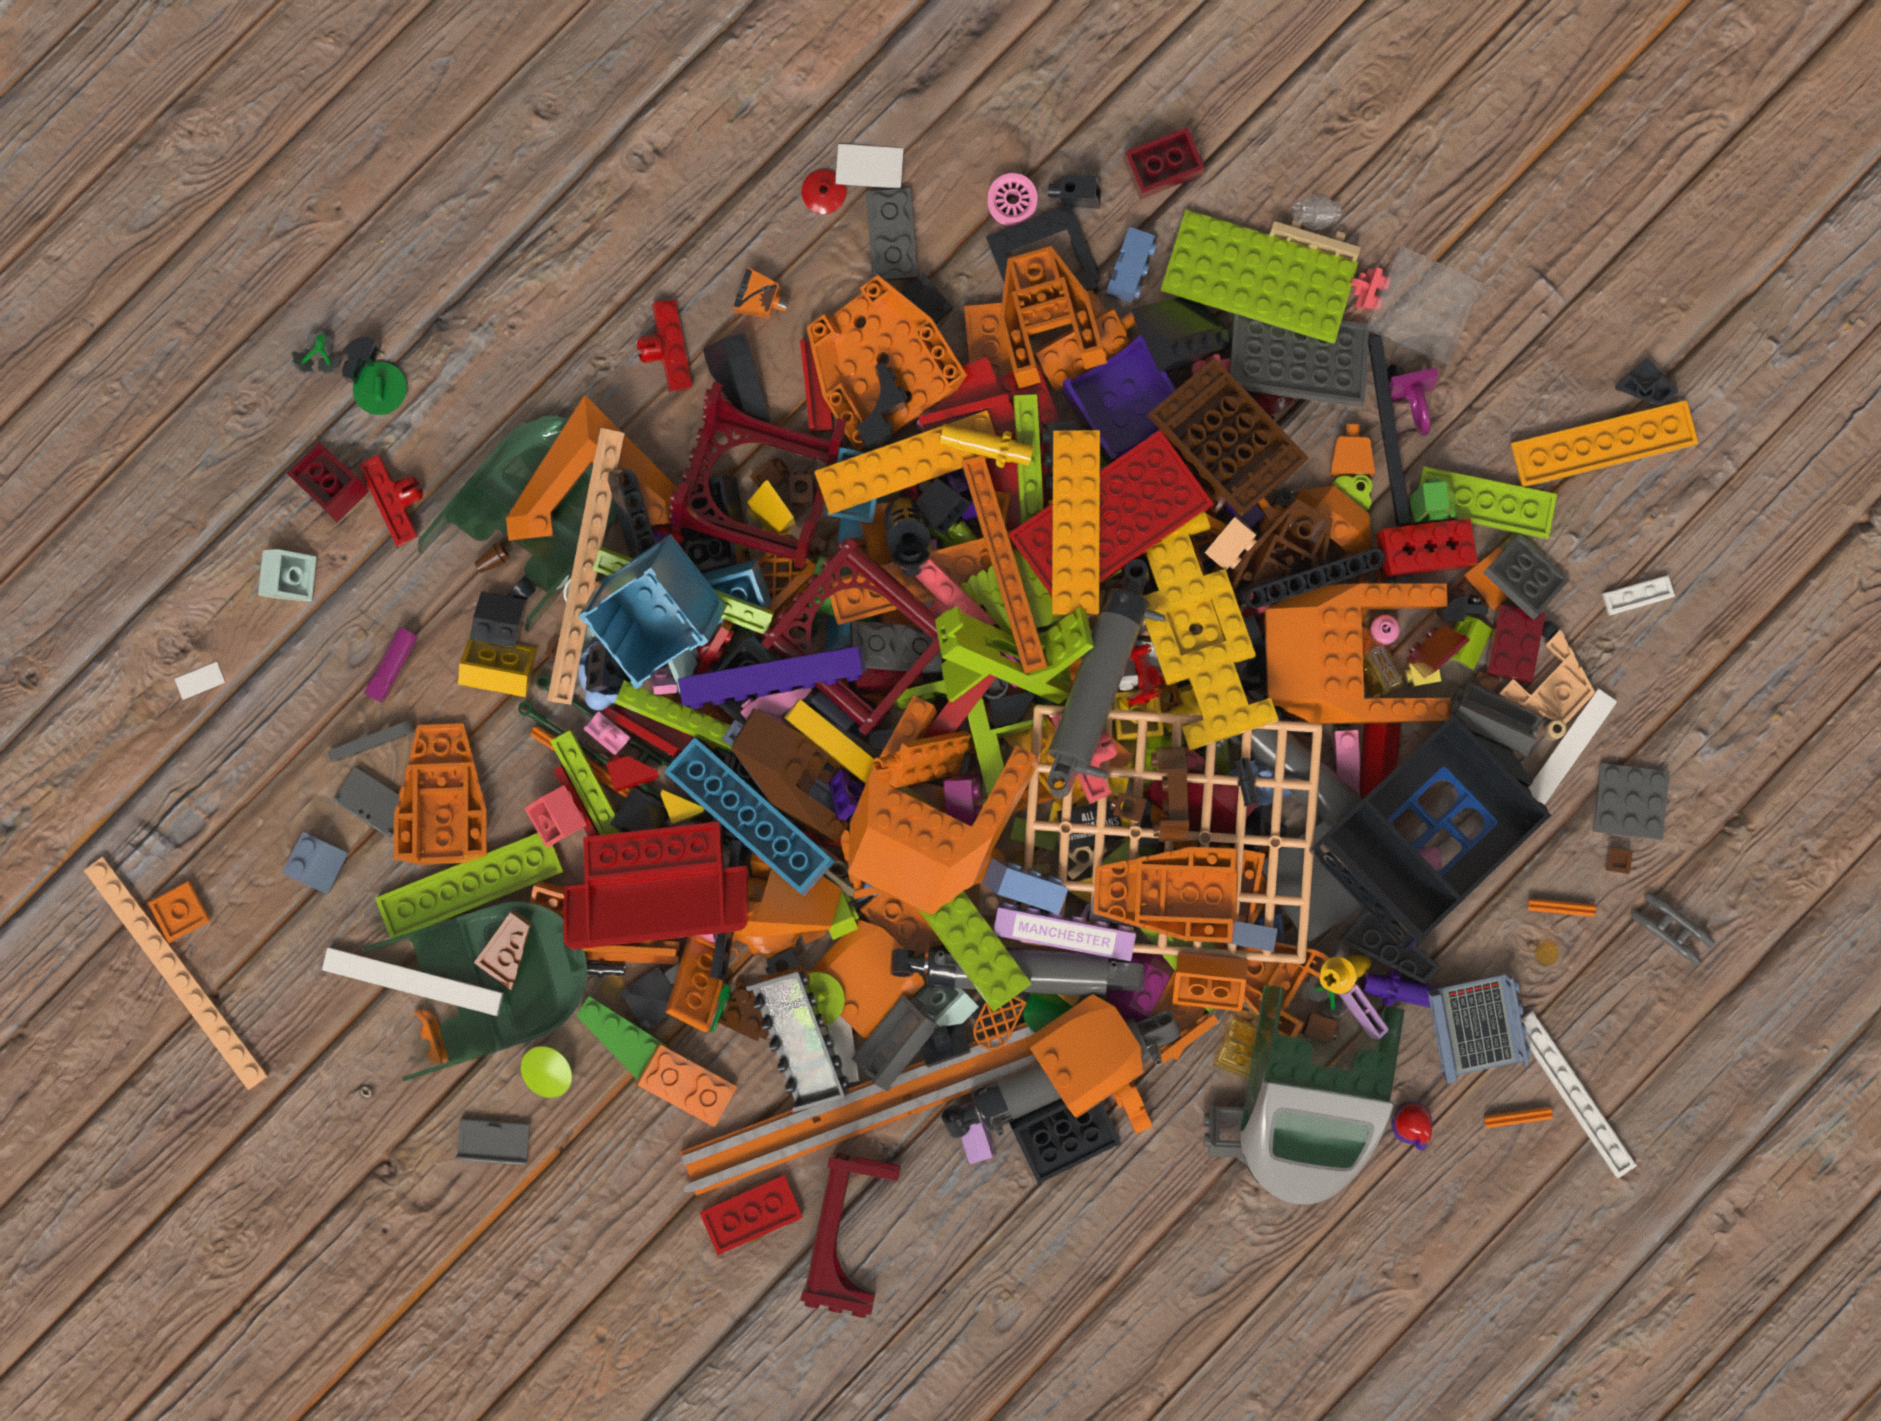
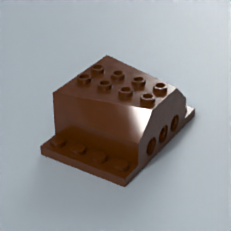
M1213 358L1148 414V417L1163 432L1213 502L1214 506L1210 509L1215 515L1229 503L1241 517L1244 516L1308 460L1306 454L1216 358Z

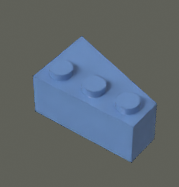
M1129 227L1106 295L1132 303L1134 297H1139L1142 285L1139 284L1141 276L1146 277L1150 264L1146 263L1148 255L1153 256L1157 243L1153 242L1155 235Z
M991 858L982 884L998 895L1057 914L1060 913L1069 889L1062 884L1063 880L1050 875L1049 878L1042 876L1041 872L1029 868L1027 871L1018 864L1006 863L995 858Z

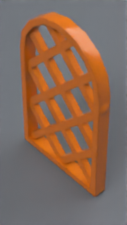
M1014 997L1013 999L1021 1003L1013 1005L1011 999L1009 1001L1010 1007L1005 1009L1000 1007L999 1011L993 1013L985 1002L973 1029L974 1038L978 1045L987 1050H997L1003 1047L1011 1037L1027 1002ZM987 1006L989 1014L982 1016ZM1019 1006H1022V1008H1021V1010H1020V1012H1019V1014H1018V1016H1017L1016 1011H1015V1008H1016V1007H1019ZM1012 1009L1015 1017L1006 1020L1004 1012ZM1001 1013L1004 1021L995 1023L993 1015ZM991 1017L993 1025L985 1027L982 1019ZM980 1020L982 1028L976 1030L977 1024ZM1014 1020H1015V1022H1014V1024H1013V1026H1012V1028H1011V1030H1010V1029H1009V1026H1008V1022H1011V1021H1014ZM1005 1024L1008 1032L999 1034L997 1026ZM994 1027L996 1036L988 1038L986 1030ZM983 1031L986 1039L979 1041L976 1033ZM1008 1035L1002 1044L1000 1037ZM998 1038L1000 1045L998 1047H991L990 1041ZM987 1042L988 1047L984 1046L982 1043Z

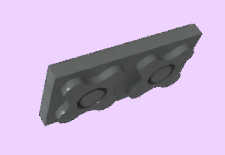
M911 188L866 191L872 279L877 275L885 281L916 279L918 276Z
M852 621L850 623L851 647L862 645L865 666L868 669L909 671L934 641L918 626ZM941 650L925 667L922 673L940 674L942 672Z

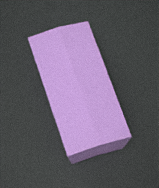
M1354 985L1346 993L1338 994L1368 1037L1380 1039L1389 1030L1358 985Z
M967 1104L961 1105L960 1107L964 1108L967 1106ZM982 1118L979 1119L981 1123L970 1125L969 1132L961 1137L969 1164L996 1156L989 1132Z

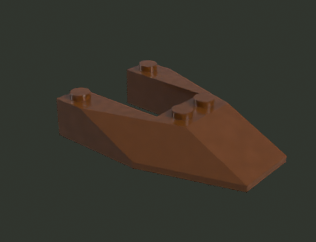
M1294 499L1256 540L1257 542L1253 547L1245 552L1241 557L1242 560L1228 574L1241 614L1245 606L1238 602L1237 592L1242 586L1326 559L1332 518L1298 499ZM1313 573L1310 575V582L1313 578ZM1293 580L1290 581V588L1293 585ZM1264 632V634H1263V636H1262L1264 642H1265V632Z
M755 708L752 709L732 743L731 750L772 806L823 842L838 843L849 823L838 819L835 813L809 796L808 793L826 762L838 770H847L850 779L853 781L866 783L783 716Z

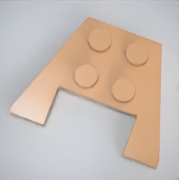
M1559 630L1544 645L1561 661L1558 667L1531 695L1514 679L1498 695L1533 710L1550 721L1558 719L1566 724L1595 694V691L1582 667L1577 662L1573 650L1565 640L1563 632Z

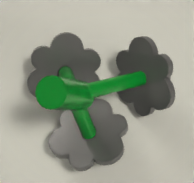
M323 331L308 335L307 340L309 344L307 349L310 352L307 355L296 351L291 354L292 364L303 374L313 371V361L310 359L313 355L315 357L323 356L318 361L319 366L317 369L324 374L336 371L342 362V358L339 355H327L331 351L330 345L333 340L329 335H325Z
M1310 976L1309 982L1305 984L1307 998L1320 1002L1322 997H1325L1328 992L1330 999H1327L1325 1004L1320 1006L1321 1011H1323L1322 1014L1326 1018H1339L1341 1014L1347 1011V1006L1343 1004L1342 1000H1335L1334 993L1325 989L1318 977Z

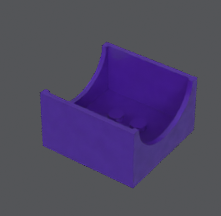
M1140 335L1129 346L1107 360L1106 364L1099 365L1078 377L1063 381L1061 392L1085 431L1100 430V454L1109 465L1160 430L1151 421L1148 414L1176 389L1165 371L1158 372L1143 336Z

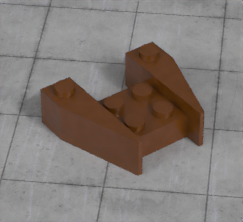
M1155 747V752L1151 753V767L1155 766L1158 773H1166V776H1162V790L1167 791V800H1162L1163 814L1167 815V817H1157V823H1153V836L1158 837L1159 842L1187 841L1189 819L1187 764L1184 747Z

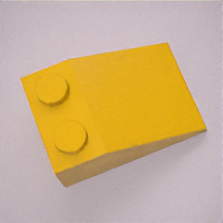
M765 481L747 502L750 508L747 512L754 522L759 520L763 526L760 529L785 536L797 528L794 517L769 481Z

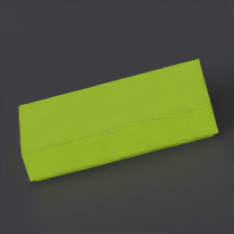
M1015 817L1009 839L1025 843L1026 820ZM1035 830L1034 846L1054 851L1059 832Z

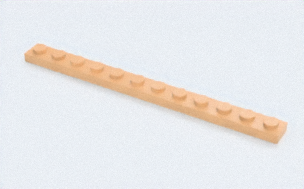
M600 428L548 701L569 705L572 703L587 626L586 622L583 623L578 615L594 590L597 572L592 569L598 551L603 545L612 499L608 475L610 471L618 468L624 437L622 432Z
M101 857L84 870L86 875L246 1088L251 1090L268 1077V1074L105 857Z

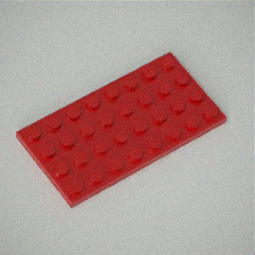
M1161 430L1100 471L1099 584L1124 568L1129 561L1137 559L1214 506L1211 499ZM1053 503L1008 534L1051 598Z

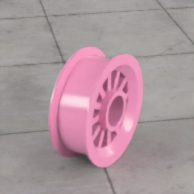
M1009 173L1000 176L992 183L988 192V208L996 221L1006 226H1015L1028 221L1035 213L1038 200L1037 191L1034 184L1027 177L1021 174ZM1014 195L1019 201L1016 204H1010L1006 200L1007 197Z

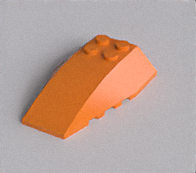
M464 723L418 725L410 752V760L405 771L406 775L403 786L400 789L398 805L394 812V859L425 865L468 863L487 856V810Z
M1187 847L1152 856L1097 866L1095 868L1093 914L1184 941L1233 943L1238 894L1237 849Z

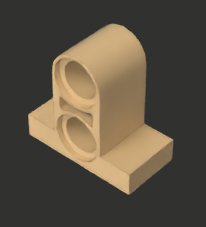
M1059 833V835H1058V837H1057V843H1058L1059 847H1060V834H1061V833ZM1088 846L1069 850L1068 857L1075 865V867L1067 872V876L1071 881L1094 862V851ZM1105 846L1103 854L1108 851ZM1086 851L1089 855L1088 861L1086 863L1078 862L1076 859L1077 852Z

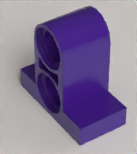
M840 769L828 784L837 817L846 821L855 812L866 784L851 781L849 772Z

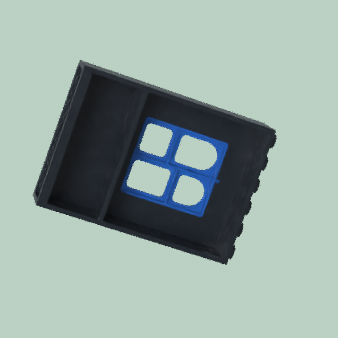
M1452 715L1328 831L1309 852L1407 953L1527 840L1551 814L1543 803L1538 802L1532 796L1530 789L1522 785L1516 779L1515 774L1499 762L1497 755L1489 751L1483 745L1482 740L1467 729L1465 722ZM1440 780L1449 781L1457 790V800L1440 818L1434 819L1418 803V798L1433 783ZM1408 808L1412 809L1427 825V830L1413 843L1408 842L1393 826V821ZM1464 808L1476 809L1483 816V829L1473 839H1468L1452 822L1453 817ZM1446 829L1457 840L1462 849L1441 870L1437 871L1421 856L1419 851L1438 831Z

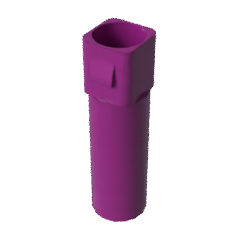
M401 627L398 628L370 682L368 681L364 694L384 703L418 636Z

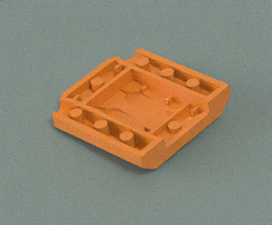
M858 919L856 921L858 929L843 935L808 973H826L839 982L845 997L844 1008L840 1016L862 1037L867 1039L902 994L911 999L926 982L923 976H919V973H913L911 977L891 975V951L907 948L885 927Z
M1094 994L1026 1039L1032 1053L1066 1106L1076 1118L1144 1073L1142 1046L1118 1009Z

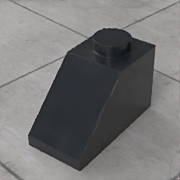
M1027 691L989 700L995 728L1020 723L1035 700L1036 694Z

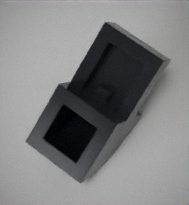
M360 337L349 342L343 350V353L349 360L345 361L343 365L342 376L349 383L356 385L364 365L374 366L381 345L375 339Z
M1454 589L1447 593V607L1438 608L1436 614L1444 621L1464 622L1466 613L1488 614L1489 605L1481 596L1469 595L1468 597V594L1463 589Z

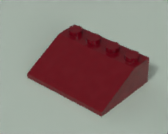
M1185 742L1182 746L1185 751L1187 773L1205 774L1206 757L1196 749L1189 751L1187 742ZM1216 765L1214 766V775H1227ZM1153 780L1143 791L1142 795L1163 811L1162 800H1167V791L1162 790V780ZM1187 782L1188 831L1199 832L1201 830L1204 783ZM1213 784L1211 833L1231 834L1236 829L1238 785ZM1258 804L1247 806L1246 818ZM1210 842L1209 848H1217L1221 842Z

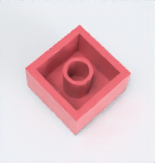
M564 785L524 808L546 848L587 826L584 822L583 814L573 802L572 794Z

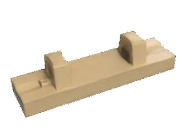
M1296 218L1293 219L1291 226L1276 221L1272 225L1269 236L1282 238L1289 242H1295L1355 262L1359 256L1361 247L1345 243V233L1337 231L1334 239L1300 229L1302 220Z

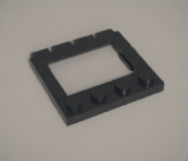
M1070 205L986 236L1003 283H1005L1007 267L1005 253L1067 230L1078 263L1080 262L1083 269L1082 272L1074 274V276L1086 292L1089 290H1099L1096 282L1100 278Z

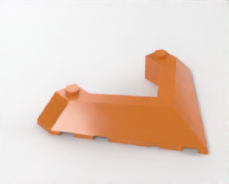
M586 395L578 404L506 517L508 541L554 536L552 513L592 463L594 464L600 428L622 432ZM624 434L618 469H629L635 473L650 525L672 524L669 521L670 497L673 489L677 490L678 488ZM623 474L620 478L621 484L624 482Z

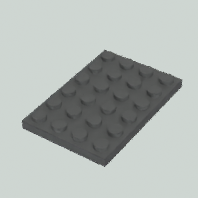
M1233 313L1229 373L1246 391L1363 407L1365 403L1369 324L1342 320L1336 341L1333 344Z

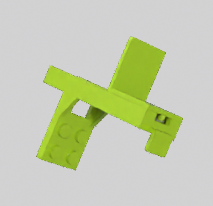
M958 606L948 609L935 620L942 658L947 659L942 663L941 667L947 698L950 702H954L990 674L1060 704L1068 698L1071 691L1070 685L1053 677L1094 647L1086 610L1078 607L1048 631L1038 634L1047 668L1024 674L1022 664L1000 655V652L1020 660L1013 635L962 613L961 608Z
M942 680L907 689L894 706L900 707V710L906 709L913 695L928 703L935 702L937 697L948 699L945 682ZM981 697L967 716L986 793L989 796L1005 767L998 738L1032 730L1033 720L991 730L983 697ZM1045 717L1042 720V727H1046ZM987 799L982 800V807Z

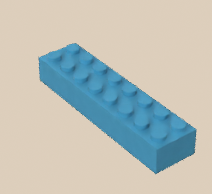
M695 737L664 771L665 774L803 896L809 892L835 862Z

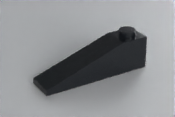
M741 333L723 338L704 348L703 352L708 370L716 382L722 384V391L733 407L750 417L771 424L746 334Z

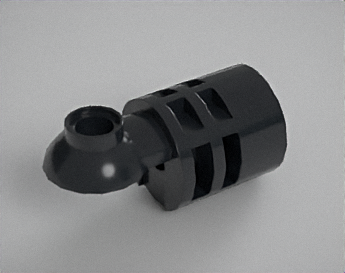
M900 498L893 501L885 509L883 517L887 544L893 553L892 559L901 568L902 574L906 576L920 574L922 567L928 562L930 553L926 550L930 543L928 522L916 504L917 501L912 498Z

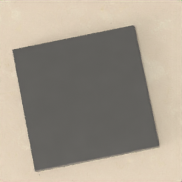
M1324 821L1315 826L1314 845L1332 829ZM1306 833L1298 838L1305 839ZM1283 847L1279 850L1276 895L1301 897L1305 848ZM1314 856L1307 943L1362 907ZM1269 857L1264 860L1261 873L1266 881ZM1282 905L1299 930L1300 906Z

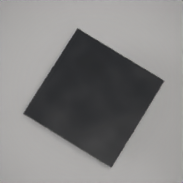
M633 787L610 825L622 833L658 829L663 827L669 815L667 810L662 807V804Z

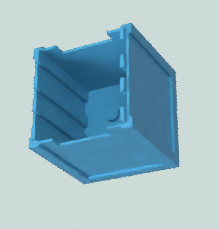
M670 534L601 580L578 617L583 623L586 622L631 679L630 683L637 689L644 684L645 680L652 676L654 671L686 650L691 651L697 646H703L709 642L727 606Z

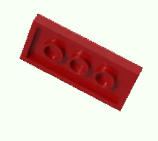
M785 1175L699 1212L717 1255L803 1218Z

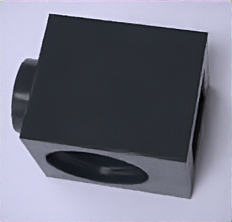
M789 949L766 961L768 966L765 967L768 975L778 972L776 970V963L779 960H786L789 968L799 966L800 964L793 950Z

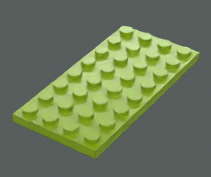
M1186 209L1160 291L1334 344L1352 284H1350V281L1354 279L1358 262Z

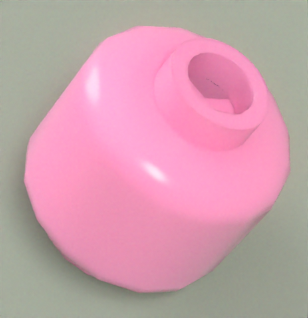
M1381 615L1375 618L1369 627L1371 640L1381 646L1393 643L1400 633L1399 623L1394 617L1389 615Z

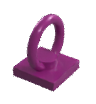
M1437 368L1392 377L1389 385L1391 400L1402 397L1409 399L1414 424L1421 436H1427L1430 432V416L1425 394L1426 392L1433 391L1439 376Z

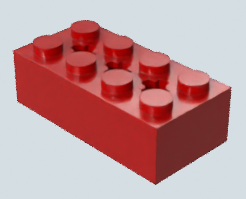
M1470 518L1388 528L1375 534L1377 547L1385 554V562L1381 567L1383 579L1466 569L1478 563Z

